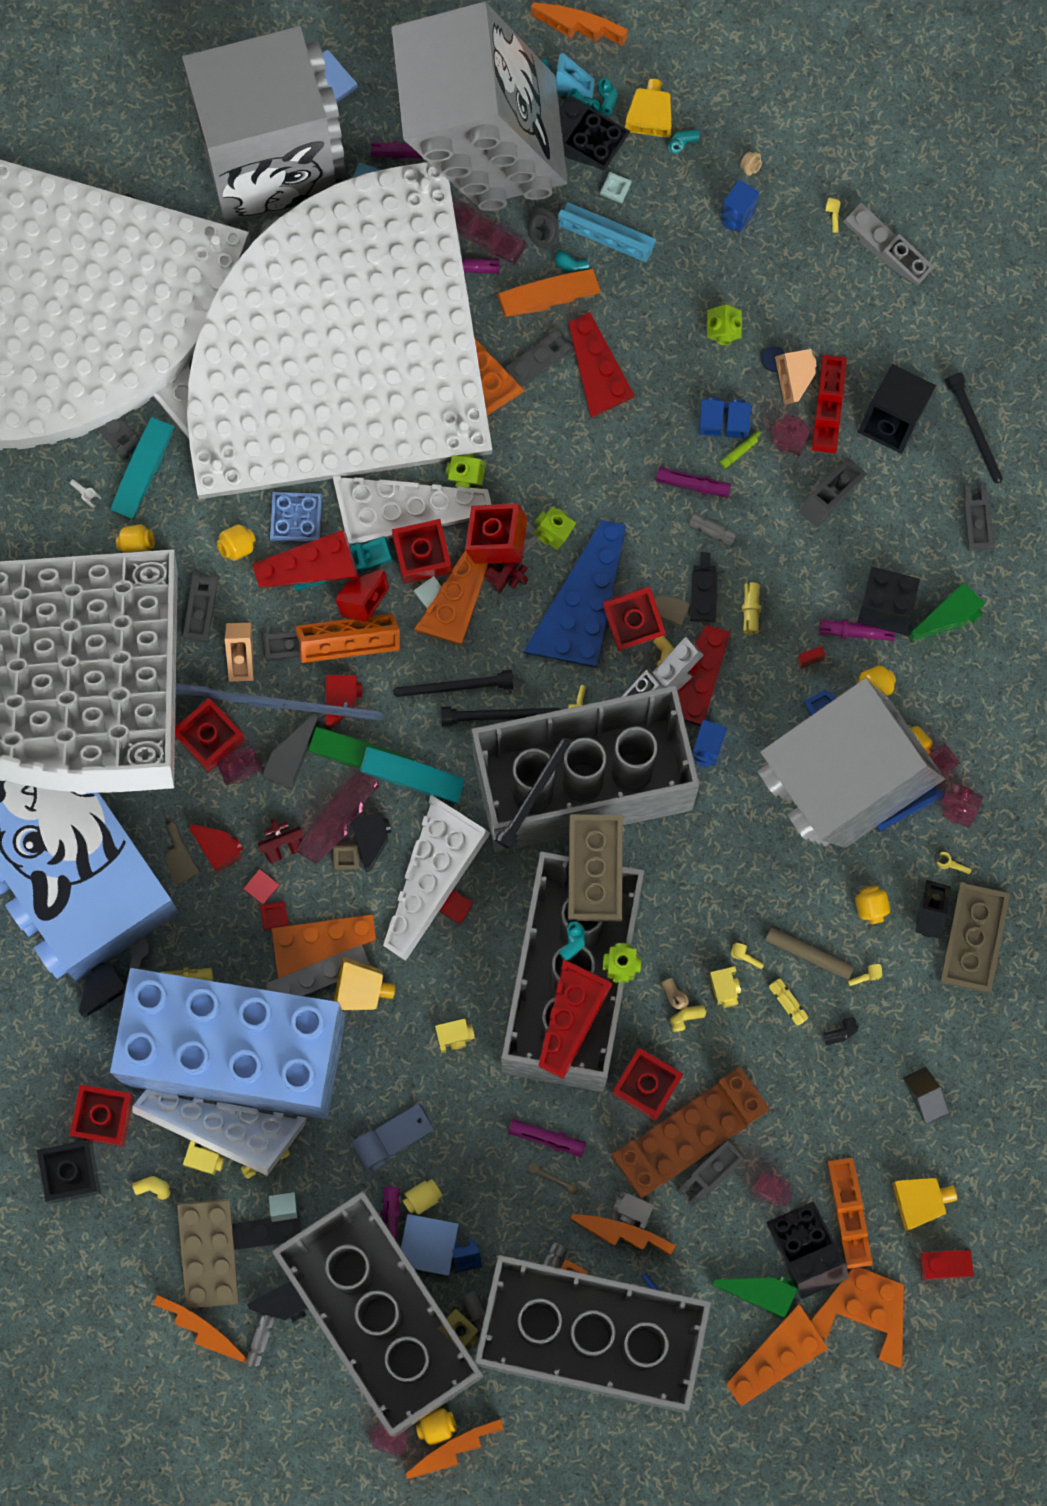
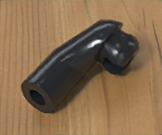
M854 1017L843 1019L842 1024L844 1028L823 1033L825 1044L831 1045L846 1041L858 1032L859 1025H856V1019Z

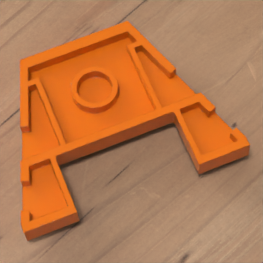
M860 1267L852 1268L848 1273L849 1279L839 1284L812 1318L811 1323L821 1338L827 1339L836 1314L884 1332L887 1335L878 1360L901 1368L904 1285Z

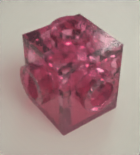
M785 415L782 422L777 420L771 434L775 435L773 444L784 453L791 452L800 456L810 436L812 427L804 424V421L796 416L789 417Z
M956 784L952 793L947 791L941 805L945 806L942 816L952 823H959L970 828L979 811L983 796L974 793L968 787H961Z

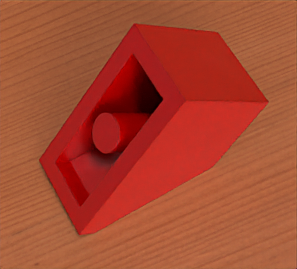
M377 570L348 581L335 599L341 617L368 622L389 590L384 570Z
M326 675V705L344 707V703L347 702L349 708H355L358 698H362V683H358L357 675ZM326 714L327 729H333L345 716Z
M195 824L189 826L190 831L216 873L242 858L239 851L243 850V847L236 836L231 839L228 832Z
M971 1250L919 1254L922 1281L974 1277Z

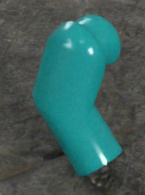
M603 78L598 82V91L604 100L601 112L605 115H610L618 99V93L610 80Z
M576 88L568 92V95L597 112H601L600 103L597 100L582 96Z
M699 130L675 132L668 142V150L673 154H677L682 151L687 142H699Z
M563 250L555 254L556 265L566 274L589 270L588 259L575 261Z
M577 921L568 924V944L558 952L565 961L570 960L585 946V929Z

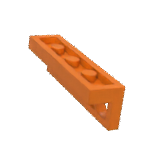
M394 614L371 616L367 623L346 619L295 626L302 663L400 650V629ZM390 623V625H387V626H381V625H379V624ZM308 633H313V634H315V635L304 636V634H308Z

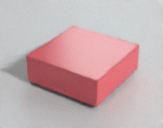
M259 869L243 889L264 905L278 889L279 884Z

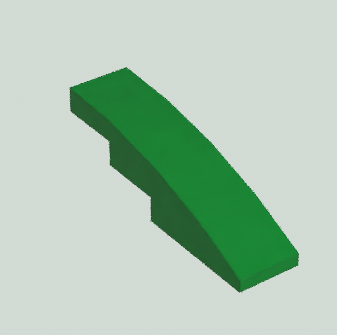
M314 727L307 749L308 752L348 767L359 769L361 768L367 747L415 761L413 758L386 748L318 727Z

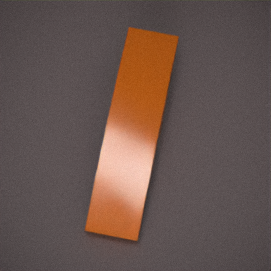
M533 2L531 5L532 17L571 39L577 31L595 42H598L602 35L620 46H623L627 40L628 29L597 15L554 4Z
M589 269L525 284L498 293L497 297L504 317L544 311L554 305L573 302L576 298L596 295L601 290L594 270Z
M846 1158L828 1161L836 1217L847 1269L870 1266L873 1260L868 1242L863 1201L854 1159Z
M572 1214L570 1218L572 1222L614 1247L619 1238L640 1251H643L646 1244L649 1243L669 1256L676 1247V1245L651 1232L627 1223L580 1214Z
M159 1295L156 1296L153 1305L177 1314L174 1322L175 1325L198 1333L194 1344L241 1362H246L247 1357L229 1338L208 1321L179 1304Z
M500 1419L474 1428L448 1441L406 1473L407 1479L459 1465L456 1454L480 1448L479 1436L504 1430L502 1420Z

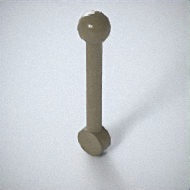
M536 1163L529 1165L531 1173H538L567 1188L571 1194H575L578 1191L576 1184L564 1182L540 1169Z

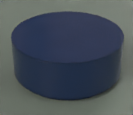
M776 346L767 348L762 355V365L770 372H778L775 356L785 354L784 350Z

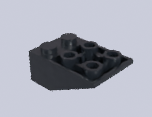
M568 95L559 109L564 156L605 171L630 134V130Z
M814 1202L766 1222L801 1299L849 1279L846 1263Z

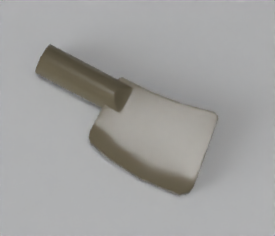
M656 596L655 602L661 620L681 627L690 604L673 597Z
M171 823L166 828L174 849L167 851L165 858L175 884L181 885L200 874V870L191 858L186 845H184L176 823Z

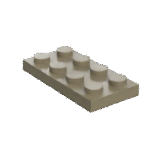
M570 814L568 921L622 922L623 815Z
M965 883L959 884L940 983L991 993L1010 893Z
M230 1199L178 1203L186 1308L239 1304Z

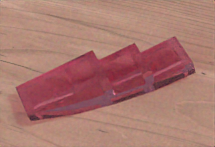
M453 202L458 235L487 252L515 265L527 246L525 240L505 232L502 226L482 218L479 212Z
M358 770L325 807L298 846L297 853L317 864L349 832L348 825L364 810L363 803L379 788L378 780Z

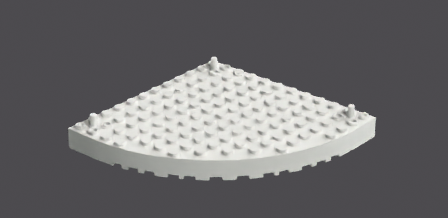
M0 160V450H3V448H17L20 450L48 443L52 445L56 444L57 441L67 438L74 439L89 434V431L104 426L113 419H119L133 409L137 410L150 401L154 393L163 390L176 374L178 376L187 364L190 365L189 362L193 359L194 349L203 321L218 289L235 263L251 246L249 232Z
M429 162L366 173L335 184L317 193L275 221L251 244L235 263L218 289L203 321L194 349L188 382L187 420L189 443L199 499L333 479L335 476L347 477L450 461L452 455L475 454L476 457L492 454V444L450 183Z
M174 550L0 562V781L7 780L20 785L57 791H70L81 795L96 792L109 793L174 788L178 581Z

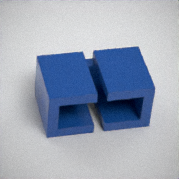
M738 180L723 201L720 220L723 221V226L730 231L737 230L741 232L756 211L760 192L743 181Z
M716 397L702 400L699 435L721 436L723 412H726V437L748 438L751 403H746V401L741 399H734L729 403H724V401Z
M706 720L702 721L692 753L696 764L703 767H709L710 764L716 765L727 727Z

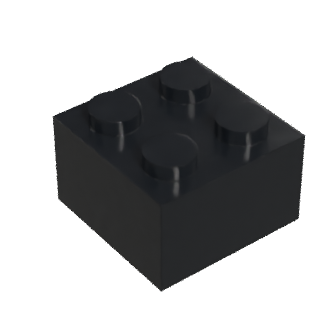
M871 567L857 623L906 635L912 618L920 579Z
M85 1140L37 1150L45 1202L52 1204L101 1194L93 1143L91 1141Z

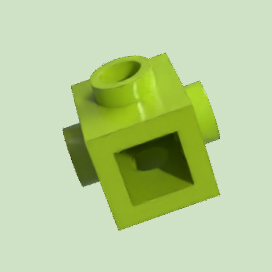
M727 304L707 310V338L717 341L719 345H729L732 341L741 339L742 311Z
M475 454L452 455L451 461L447 463L446 475L449 476L448 480L455 483L457 488L464 487L470 489V485L483 487L486 462L475 458Z
M552 506L547 513L542 511L534 523L538 526L533 534L542 543L558 550L577 523L567 517L564 511Z
M617 943L615 947H610L609 954H604L603 970H608L607 978H613V982L629 983V980H634L635 972L640 973L642 957L637 956V949H631L632 945ZM618 958H626L628 963L622 966L618 964L617 960Z

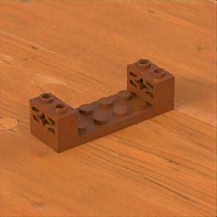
M739 1066L720 1079L715 1086L637 1140H632L613 1153L611 1159L639 1199H644L765 1115L770 1108Z

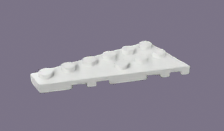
M433 795L430 796L428 802L430 807L427 816L423 818L421 824L423 829L419 840L415 843L405 875L407 880L403 892L400 891L398 897L399 905L395 916H392L383 945L405 961L490 835L489 831Z
M147 1089L133 1105L134 1114L268 1176L303 1129L307 1118L297 1116V1119L283 1117L284 1113L274 1112L273 1115L260 1113L256 1108L217 1102V1105L203 1103V1099L194 1098L193 1101L179 1098L177 1094Z

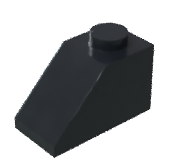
M381 812L352 820L365 872L371 871L389 841L387 834L392 833L388 818L383 819Z
M926 880L915 933L940 939L948 915L951 886Z
M110 962L98 964L91 970L92 973L87 976L79 1007V1013L83 1018L88 1017L124 994L125 985Z
M291 1281L247 1304L248 1308L252 1311L284 1321L291 1319L292 1323L306 1317L305 1311L309 1309Z

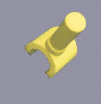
M828 198L825 211L833 213L832 233H838L840 201Z
M585 685L580 686L577 704H569V708L583 705L586 691Z
M940 853V856L946 857L949 861L946 864L937 862L939 868L948 869L950 867L967 874L971 873V868L951 860L949 853Z
M740 943L733 944L731 950L733 958L749 962L760 969L763 968L764 964L745 954L746 945Z
M880 964L869 965L868 974L848 980L849 985L852 986L868 980H879L883 975L882 967Z

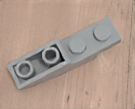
M862 203L858 204L843 221L860 238L858 241L912 283L919 285L934 268L900 234L896 236Z
M685 637L653 672L646 670L622 697L676 686L678 691L693 677L689 671L704 654L691 639Z

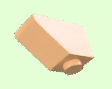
M812 349L775 356L785 405L798 402L816 374V359L812 354Z
M251 622L226 623L225 646L229 682L254 681Z

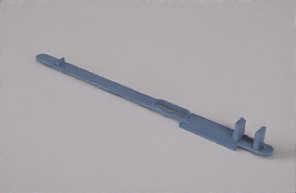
M176 683V694L191 697L248 703L250 706L272 709L287 708L371 720L384 719V714L380 712L349 708L347 702L344 703V707L216 691L208 687Z

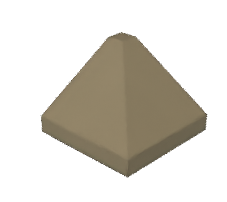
M339 840L333 841L334 870L359 869L358 844ZM339 862H354V863H341V864H339Z

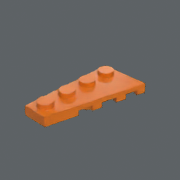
M474 337L486 413L489 415L526 390Z

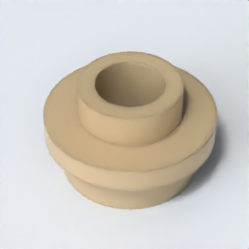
M757 152L745 154L740 168L744 170L746 175L750 176L752 173L759 171L762 165L761 155Z

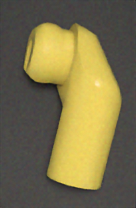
M665 636L658 637L653 641L661 651V659L657 662V666L675 649Z
M703 1005L686 1007L670 1018L669 1024L672 1025V1031L680 1032L685 1030L684 1021L705 1018V1007Z
M150 1176L132 1183L136 1195L151 1191L157 1194L158 1199L164 1200L171 1194L169 1184L156 1176Z

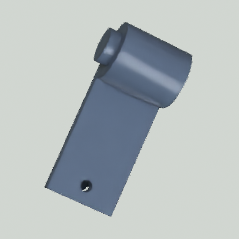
M418 1103L376 1130H371L361 1135L351 1143L366 1170L372 1168L373 1172L387 1165L386 1159L435 1131Z

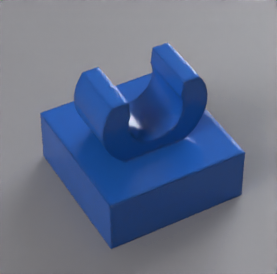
M469 1239V1246L460 1248L459 1242H455V1249L452 1252L457 1273L482 1267L478 1244L475 1245L474 1241Z

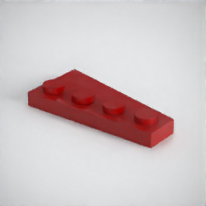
M589 312L568 322L590 418L634 398L635 395L592 314Z
M343 530L252 563L260 588L359 578L347 534Z
M706 625L695 643L704 656L689 671L693 677L677 691L685 722L701 726L702 721L706 718L730 631Z
M563 960L560 981H558L557 994L551 1010L550 1023L538 1065L539 1068L561 1079H564L612 986L611 982Z

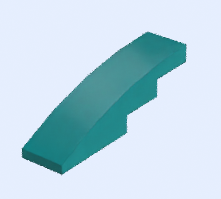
M151 417L129 462L110 510L135 519L142 499L149 490L154 474L160 467L175 426Z
M385 536L363 545L357 543L350 546L358 573L395 561L388 538ZM317 581L315 583H298L293 585L295 591H301L331 581Z
M369 747L365 750L359 771L398 787L409 788L427 796L433 795L451 803H459L465 781L463 778Z

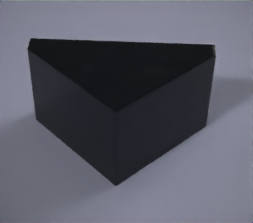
M926 1067L903 1077L925 1124L949 1114L941 1087Z

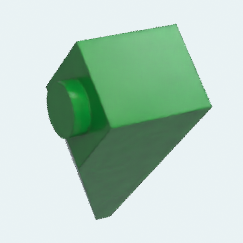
M963 583L911 632L909 639L916 641L965 626L969 621L974 624L983 615L981 610L985 603Z
M779 1276L778 1279L774 1277L715 1279L711 1285L781 1318H785L797 1291V1288L792 1286L794 1282L783 1276Z

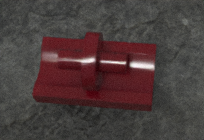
M520 562L504 563L505 567L502 571L491 565L484 575V578L494 586V591L500 594L510 578L513 579L509 586L513 589L516 588L518 583L526 585L529 580L524 575L528 569L525 565L521 564L518 571L516 570Z
M275 818L270 820L272 827L263 831L266 837L274 834L276 836L257 843L261 854H265L270 864L283 859L278 848L281 845L288 843L292 855L305 850L302 839L304 835L300 826L280 833L288 829L289 826L287 821L277 825Z

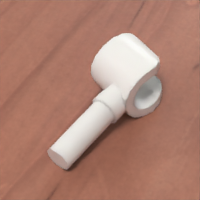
M74 479L71 480L70 485L82 494V499L90 507H95L90 502L91 498L98 497L101 500V496L93 488L86 489Z

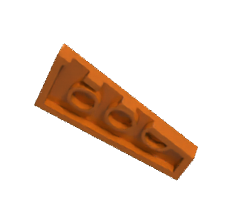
M464 551L453 568L452 573L440 588L434 601L429 605L421 621L414 628V631L462 646L485 579L484 575L490 563L474 564L467 552Z
M373 914L272 928L278 978L358 946H364L376 941Z
M800 1304L727 1382L726 1385L740 1407L828 1349Z

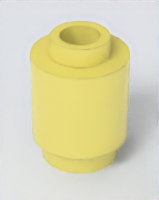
M433 1179L427 1182L424 1180L404 1193L406 1199L403 1200V1203L410 1214L416 1212L417 1215H420L439 1202L438 1199L443 1197Z

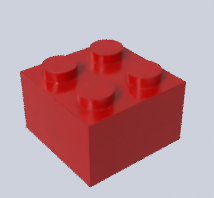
M520 505L471 506L465 551L474 564L522 562L527 516Z
M440 519L392 529V538L403 584L452 573Z
M646 586L601 602L618 651L666 635L651 587Z
M210 698L175 727V739L207 773L213 770L245 741L243 733Z
M638 1048L614 1088L612 1096L656 1122L680 1082L683 1073Z
M80 1084L69 1136L73 1139L124 1147L134 1096L127 1092Z

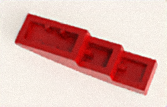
M822 355L811 451L836 454L844 395L846 357Z

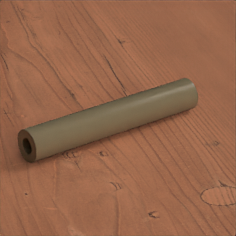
M773 927L770 928L765 941L849 980L855 967Z

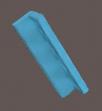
M567 202L564 210L561 209L558 214L560 227L646 263L656 243V239L569 202Z

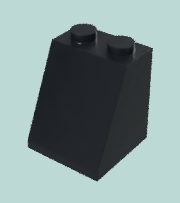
M892 364L875 393L857 433L902 454L936 385Z

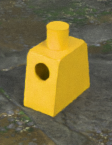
M649 79L647 89L638 88L636 90L625 123V128L630 130V132L670 138L671 96L670 93L661 91L662 81Z
M341 957L333 1001L339 1002L342 1010L377 1009L379 997L394 998L395 984L382 982L383 973L380 969Z
M937 1178L901 1180L892 1183L905 1232L945 1215L946 1209L944 1204L957 1201L954 1186L939 1188Z

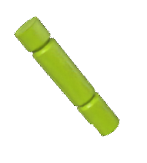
M755 431L724 457L719 464L724 469H727L731 463H734L746 453L751 446L753 447L759 442L757 438L760 436V431Z

